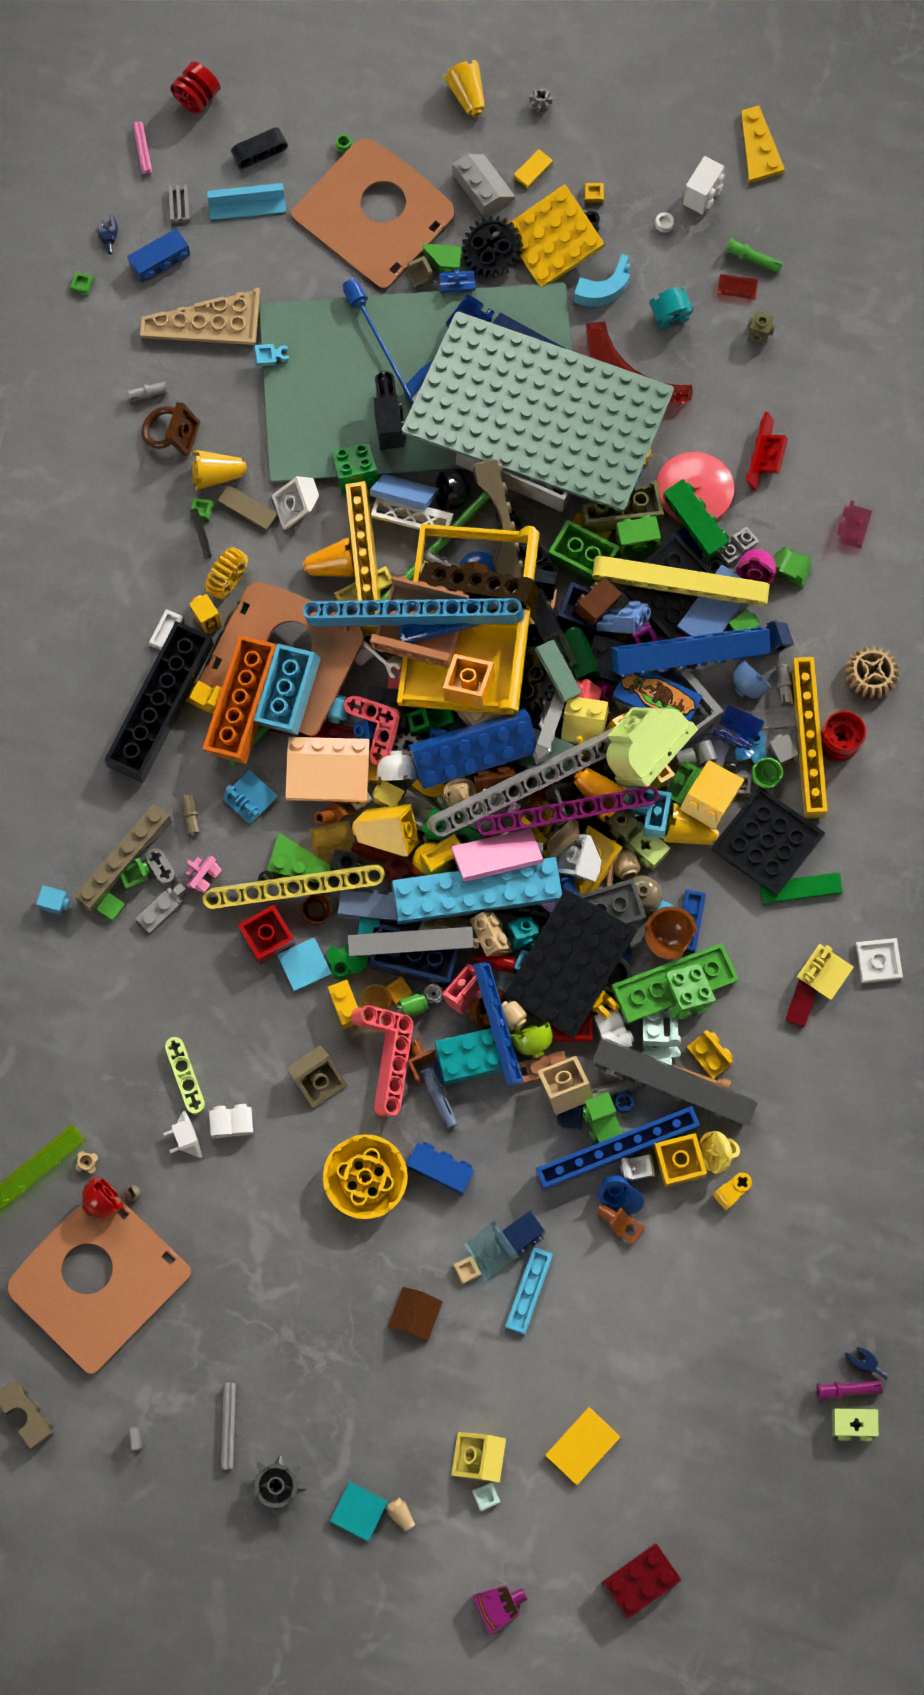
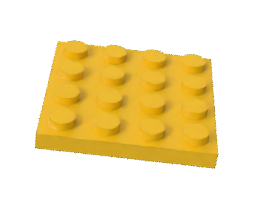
M566 184L510 221L513 222L514 228H518V234H521L523 238L520 240L524 245L520 247L523 254L519 255L541 287L548 283H553L606 246Z

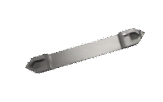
M555 690L533 754L536 765L546 760L565 702H562L557 690Z

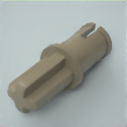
M185 795L181 798L184 811L183 819L186 821L188 835H198L201 833L197 819L199 814L195 810L193 796Z

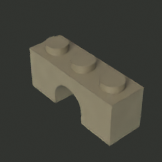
M12 1381L0 1390V1407L7 1415H10L17 1409H23L27 1413V1423L18 1433L28 1447L34 1450L54 1435V1432L51 1430L54 1426L47 1417L43 1418L39 1411L42 1409L38 1403L28 1398L26 1394L29 1391L22 1382L18 1384V1382Z

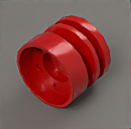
M191 62L182 72L183 76H178L176 81L171 84L170 90L183 107L190 112L200 114L209 103L208 100H212L220 91L221 86L210 70L198 62Z
M838 711L832 714L820 731L822 754L836 762H843L853 758L863 744L867 733L866 725L862 718L850 711Z

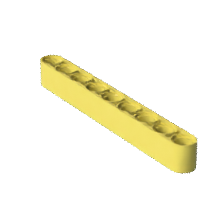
M605 556L595 557L592 578L599 581L606 578L611 583L754 606L767 605L770 587L768 583Z
M368 865L216 887L204 894L203 903L206 907L215 909L375 886L382 882L385 877V871L380 865ZM377 870L380 873V879L373 880L370 877V871ZM351 873L359 875L360 881L358 883H353L350 880L349 876ZM331 876L338 877L339 885H332L329 878ZM316 879L319 882V888H312L309 885V880ZM296 882L299 885V890L296 892L292 891L289 888V883ZM276 885L279 893L272 894L269 891V886ZM256 888L259 892L258 897H252L249 894V889ZM229 891H236L238 893V900H232L229 897ZM209 894H216L218 902L212 903L209 900Z

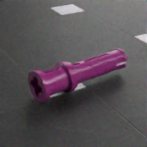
M881 1380L842 1384L839 1381H835L834 1384L824 1385L817 1383L816 1394L818 1402L828 1399L840 1401L843 1397L883 1394V1386L880 1387L882 1385Z

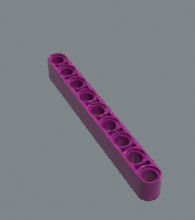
M648 786L481 818L477 824V829L480 834L490 836L654 804L659 798V793L656 788ZM646 790H651L654 793V799L651 802L646 801L643 797ZM625 794H631L634 797L632 805H626L623 802ZM611 798L614 802L613 808H604L603 800ZM589 801L593 804L594 809L591 813L583 811L582 805L584 802ZM565 805L573 808L572 816L566 817L562 814V808ZM545 809H550L553 812V818L549 821L544 820L541 816L542 811ZM524 813L532 815L533 821L531 824L526 825L521 821V816ZM503 817H510L513 824L510 828L502 827L501 819ZM485 820L492 823V830L489 832H484L480 828L481 823Z

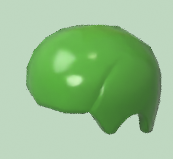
M771 757L760 759L752 767V779L756 785L762 788H772L782 780L783 768L779 761Z

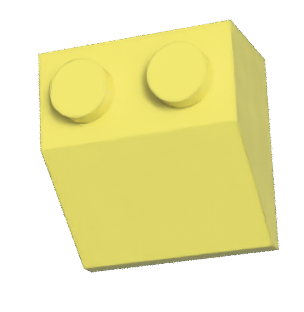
M581 697L567 700L561 740L578 744V736H582L583 742L603 733L608 716V702Z
M458 1432L451 1475L500 1483L506 1439L486 1434Z

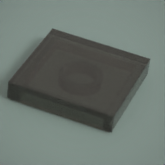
M197 508L190 510L204 559L206 560L212 556L199 511Z

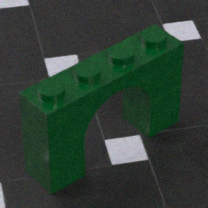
M569 628L565 631V634L553 636L547 640L549 642L554 639L561 654H565L568 657L578 680H590L601 674L586 635L580 628ZM537 644V645H534V646H532V647H533V648H536V647L540 646L541 644ZM540 670L535 675L536 679L539 678ZM532 688L527 691V697L532 694Z

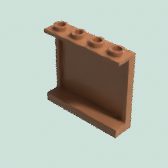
M403 576L391 577L392 586L387 600L470 599L469 595L463 591L454 592L443 586L434 587L423 581H410ZM432 610L429 614H434L437 610ZM392 611L389 615H394L397 611ZM411 611L409 614H415L417 611ZM401 625L378 626L376 634L371 636L370 643L372 649L450 668L461 631L415 644L401 641L398 626Z

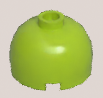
M541 1022V1027H537L535 1024L514 1032V1034H510L515 1049L520 1054L532 1055L533 1058L544 1055V1050L550 1047L553 1038L549 1022Z

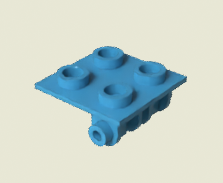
M248 770L232 787L229 785L225 789L226 793L221 799L251 825L278 795Z

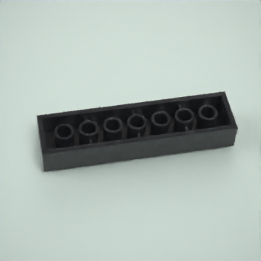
M175 621L104 759L108 768L144 783L214 645L212 636Z

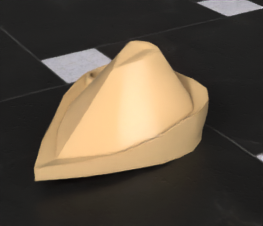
M465 778L450 781L445 785L442 792L443 799L448 808L476 794L473 782ZM458 812L455 815L460 818L461 814Z

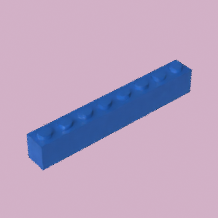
M763 626L611 647L612 671L620 677L632 676V673L639 672V674H649L651 670L657 669L660 672L669 671L671 667L685 669L691 664L705 666L708 665L707 662L712 661L714 663H725L726 659L740 661L745 660L747 656L761 658L764 657V654L771 653L770 631Z
M690 1106L537 1167L535 1173L542 1190L546 1191L621 1161L622 1158H628L651 1149L655 1143L678 1138L699 1129L700 1124L693 1107Z

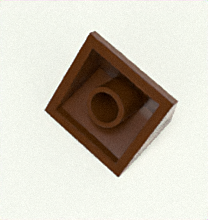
M402 1287L388 1327L428 1342L443 1301L422 1291Z

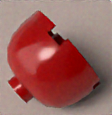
M95 1176L83 1188L82 1202L84 1205L82 1208L89 1216L93 1215L101 1219L110 1218L123 1208L122 1201L118 1203L115 1197L119 1195L106 1180L102 1178L99 1181L97 1180L99 1176Z

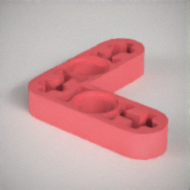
M350 696L344 702V708L347 713L377 723L369 757L372 763L378 765L381 759L376 754L380 752L385 757L390 755V751H392L400 714L393 707L360 696ZM355 702L356 705L363 707L362 709L354 708V706H352L351 703ZM371 705L376 708V714L373 717L368 714V708ZM382 713H383V714H390V713H391V716L393 717V720H389L388 717L381 716ZM383 731H386L389 734V739L387 742H384L381 739V733Z

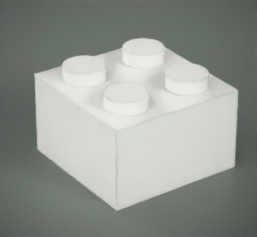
M704 156L686 184L683 205L702 215L706 209L709 210L713 205L715 194L719 195L723 188L722 182L725 178L723 174L725 166Z

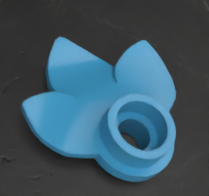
M762 731L738 732L732 736L730 743L737 746L735 750L736 762L751 758L755 764L760 759L766 758L767 752L764 747L766 737ZM757 736L759 741H753L752 737Z

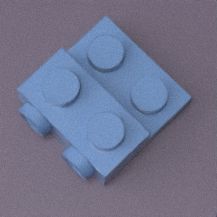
M631 601L624 608H612L596 623L597 631L635 633L650 618L651 610L648 604L641 603L640 601Z

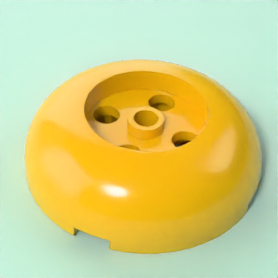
M356 1135L339 1143L329 1154L323 1169L324 1189L330 1202L343 1214L356 1219H375L387 1214L400 1202L407 1186V1167L399 1150L389 1141L374 1135ZM358 1161L363 1163L361 1170H357L354 1167V1164ZM378 1167L383 1169L381 1176H377L374 1173ZM369 1176L370 1180L365 1183L362 1181V1177ZM349 1182H356L357 1187L355 1190L348 1188ZM372 1187L377 1190L375 1196L368 1194V1190Z

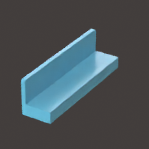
M283 183L207 191L210 219L212 221L286 213Z

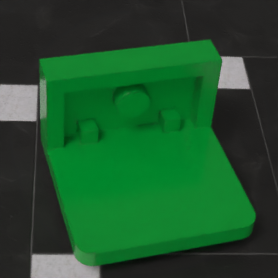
M369 443L332 451V458L338 474L342 495L346 494L345 484L365 481L368 489L372 488L378 481V470Z

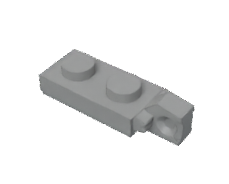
M178 884L173 890L167 889L135 918L136 921L149 934H152L180 907L182 902L180 898L187 892L181 884Z

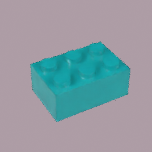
M491 1028L435 1041L434 1047L444 1086L504 1072Z

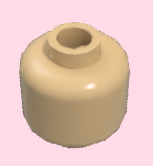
M622 849L614 861L615 875L624 881L637 876L641 869L636 853L633 851Z
M505 1001L502 1003L509 1031L514 1030L517 1032L527 1023V1012L516 1001L510 1003Z

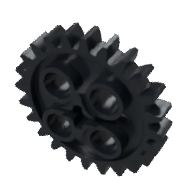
M490 216L489 221H486L483 217L481 224L475 221V228L469 226L471 233L465 232V236L468 239L462 240L465 245L462 247L464 252L462 257L466 260L465 263L467 266H470L471 271L476 270L479 276L483 272L485 278L488 277L489 273L495 278L497 272L502 276L503 270L509 273V266L516 267L513 263L514 260L520 261L517 254H523L520 247L524 246L522 241H520L523 238L521 234H518V228H514L513 222L508 224L507 218H504L501 222L500 216H497L496 220ZM499 231L497 236L492 237L494 232ZM479 242H483L481 247H476ZM509 246L507 251H501L503 247ZM488 257H493L490 262H485Z
M530 647L529 650L526 648L525 666L519 710L525 709L527 712H529L530 707L536 711V704L543 707L544 699L550 701L547 695L554 694L551 690V687H554L550 677L540 661L535 648ZM539 670H541V671H542L541 676L536 679V678H535L536 673H537ZM532 688V694L527 697V691Z

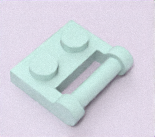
M673 1007L642 1018L643 1046L676 1047L681 1044V1038L678 1035V1018L671 1019L668 1013ZM664 1018H670L669 1037L664 1036Z

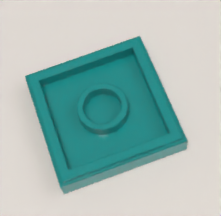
M349 1482L330 1522L369 1542L388 1501Z

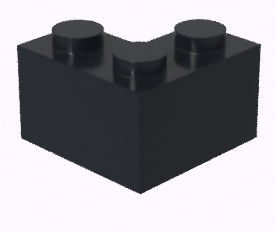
M368 687L367 699L398 710L400 721L396 735H400L403 732L406 736L408 706H398L399 689ZM373 705L368 708V714H376V708ZM382 713V715H386V717H388L389 720H393V717L391 716V713H390V714H383V713Z

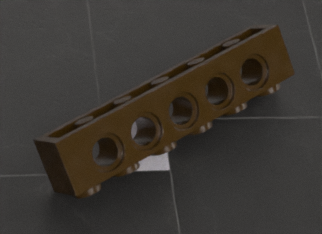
M425 562L418 580L434 587L443 586L454 592L463 591L469 595L470 599L514 598L520 601L523 610L529 611L533 610L540 590L534 580L529 577H523L522 579L511 574L499 575L493 571L481 572L475 568L463 569L457 565L445 566L439 562Z

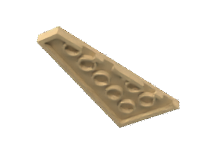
M260 287L245 293L239 292L229 297H219L195 303L193 306L185 308L184 306L179 307L177 310L169 312L163 311L143 316L141 318L140 337L256 345Z

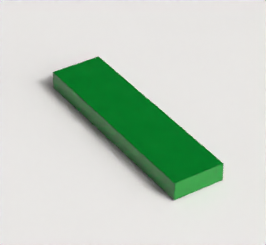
M840 872L790 879L777 897L759 885L762 904L843 893Z

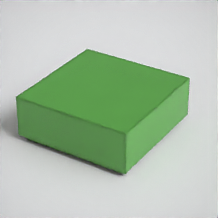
M76 271L70 285V291L89 296L95 280L94 276Z
M193 497L190 518L209 521L213 501Z
M108 893L96 909L114 922L126 905Z

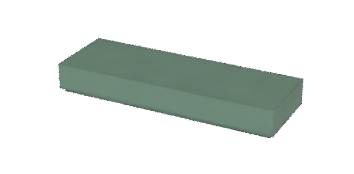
M554 639L535 648L562 702L580 695L582 692Z

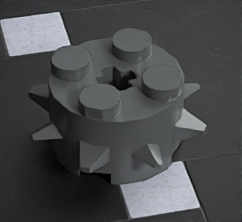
M282 1456L277 1457L275 1464H269L268 1466L258 1462L259 1473L256 1479L247 1482V1486L254 1488L257 1495L252 1505L257 1507L264 1504L270 1508L272 1517L276 1516L280 1508L288 1507L295 1511L297 1508L294 1500L297 1494L306 1491V1487L300 1485L296 1477L301 1467L298 1465L289 1469L283 1465ZM276 1480H279V1484H282V1489H278V1492L275 1493L274 1489H271V1485L275 1484Z

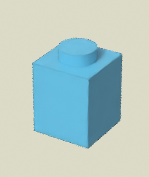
M42 885L36 905L40 910L63 916L64 910L67 911L69 908L70 899H68L69 896L65 891Z

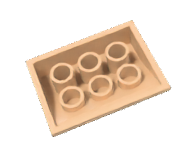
M288 737L286 800L367 802L370 760L369 739Z

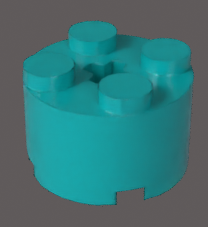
M679 287L665 290L659 293L660 298L655 300L653 297L649 301L657 325L662 330L671 327L672 323L675 322L680 324L687 322L690 319L689 315L693 312V307L684 287L682 290Z

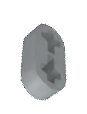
M157 848L149 850L146 860L158 881L163 885L172 884L176 875L164 853ZM152 855L160 856V865H157L155 861L151 862L153 859ZM164 868L167 873L171 872L169 879L161 878L163 876L161 869Z

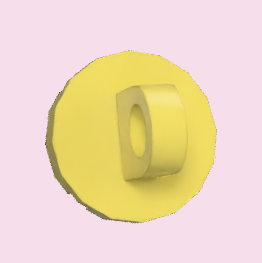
M708 1132L700 1139V1150L705 1168L714 1174L727 1171L731 1161L740 1154L738 1144L732 1139H727L721 1132Z

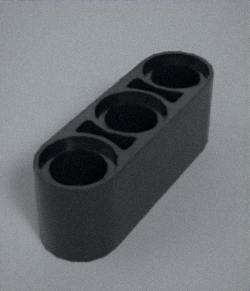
M275 127L234 145L231 153L239 168L243 169L283 152L287 149L288 143L280 128Z

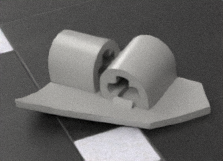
M706 740L695 744L694 747L679 751L674 756L678 769L684 761L702 770L709 760L722 767L729 746L720 740L712 742L711 740Z

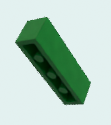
M682 479L665 490L663 498L709 560L728 547L729 536L724 529L721 530L718 527V521L715 516L707 512L704 501L696 497L693 486Z

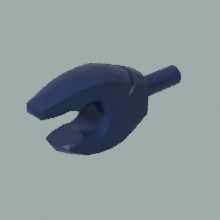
M110 215V228H104L102 220L98 226L99 237L104 244H107L109 255L112 254V244L115 242L118 233L117 222L113 215Z
M861 1347L856 1348L864 1356L863 1361H858L851 1354L845 1353V1357L850 1364L859 1371L872 1374L874 1371L885 1380L889 1377V1375L877 1367L879 1362L869 1350Z

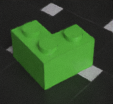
M609 1092L584 1102L581 1114L585 1124L589 1123L591 1127L589 1134L593 1143L597 1142L598 1144L623 1134L615 1116L616 1110Z

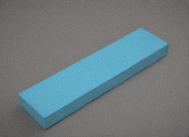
M533 1247L505 1326L506 1329L522 1335L526 1334L553 1257L552 1253Z

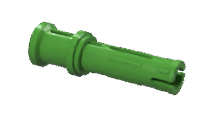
M732 237L725 250V254L739 257L741 261L746 259L777 274L783 262L750 249L748 244L743 245L734 241Z

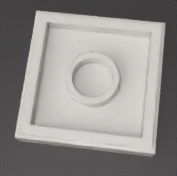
M897 938L855 943L861 984L903 979Z

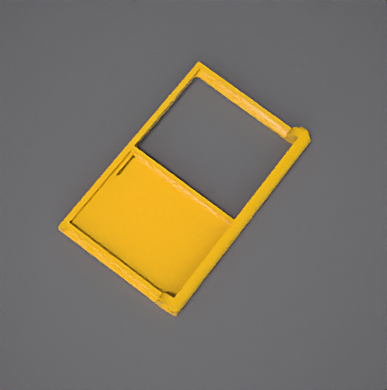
M421 524L413 581L417 582L420 578L424 544L427 536L527 543L523 577H529L534 580L540 533L533 526H525L520 531ZM523 610L524 617L519 623L481 624L461 631L454 654L494 662L495 677L484 709L444 701L443 685L449 668L403 657L397 699L398 706L505 715L517 714L519 711L530 611Z

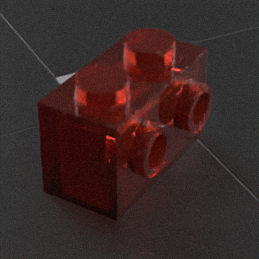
M395 853L383 865L385 877L390 882L426 876L405 857Z

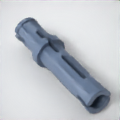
M433 1067L420 1072L427 1085V1092L431 1094L445 1128L450 1129L458 1125L443 1092V1085L439 1083Z

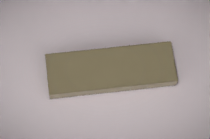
M229 485L217 500L222 506L265 531L270 529L278 517L276 512Z

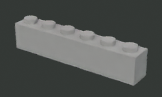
M458 453L456 455V465L472 472V464L481 462ZM503 469L504 474H501L502 482L506 483L507 488L560 512L564 510L571 493Z

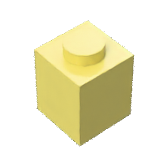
M382 781L381 785L377 784L372 795L374 796L375 804L381 807L400 805L405 791L386 781Z

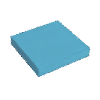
M315 938L277 954L294 992L332 975Z

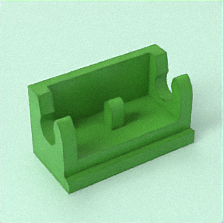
M682 762L666 792L671 793L672 803L682 805L702 769L689 762Z

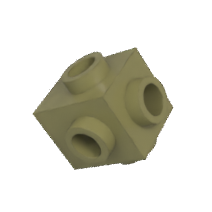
M755 311L754 317L749 318L746 329L750 330L748 339L767 344L769 335L773 336L776 324H772L774 316L766 312Z
M617 811L608 818V832L615 839H621L626 844L641 831L636 816L630 811Z

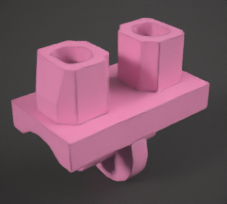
M213 856L207 857L200 867L199 864L202 860L199 857L194 862L187 860L185 864L189 869L185 874L190 877L193 872L196 873L186 886L189 889H195L204 893L210 886L203 879L206 872L213 878H216L222 870L215 863L216 859Z

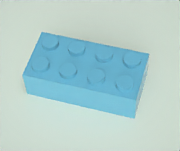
M282 644L276 645L254 718L255 722L260 726L298 735L321 660L316 653Z

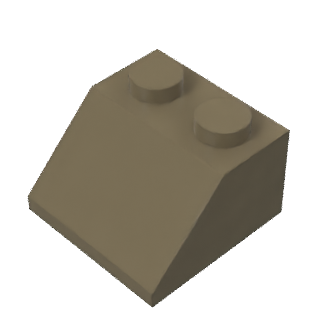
M321 1045L286 1068L292 1080L312 1108H315L347 1085L332 1059Z

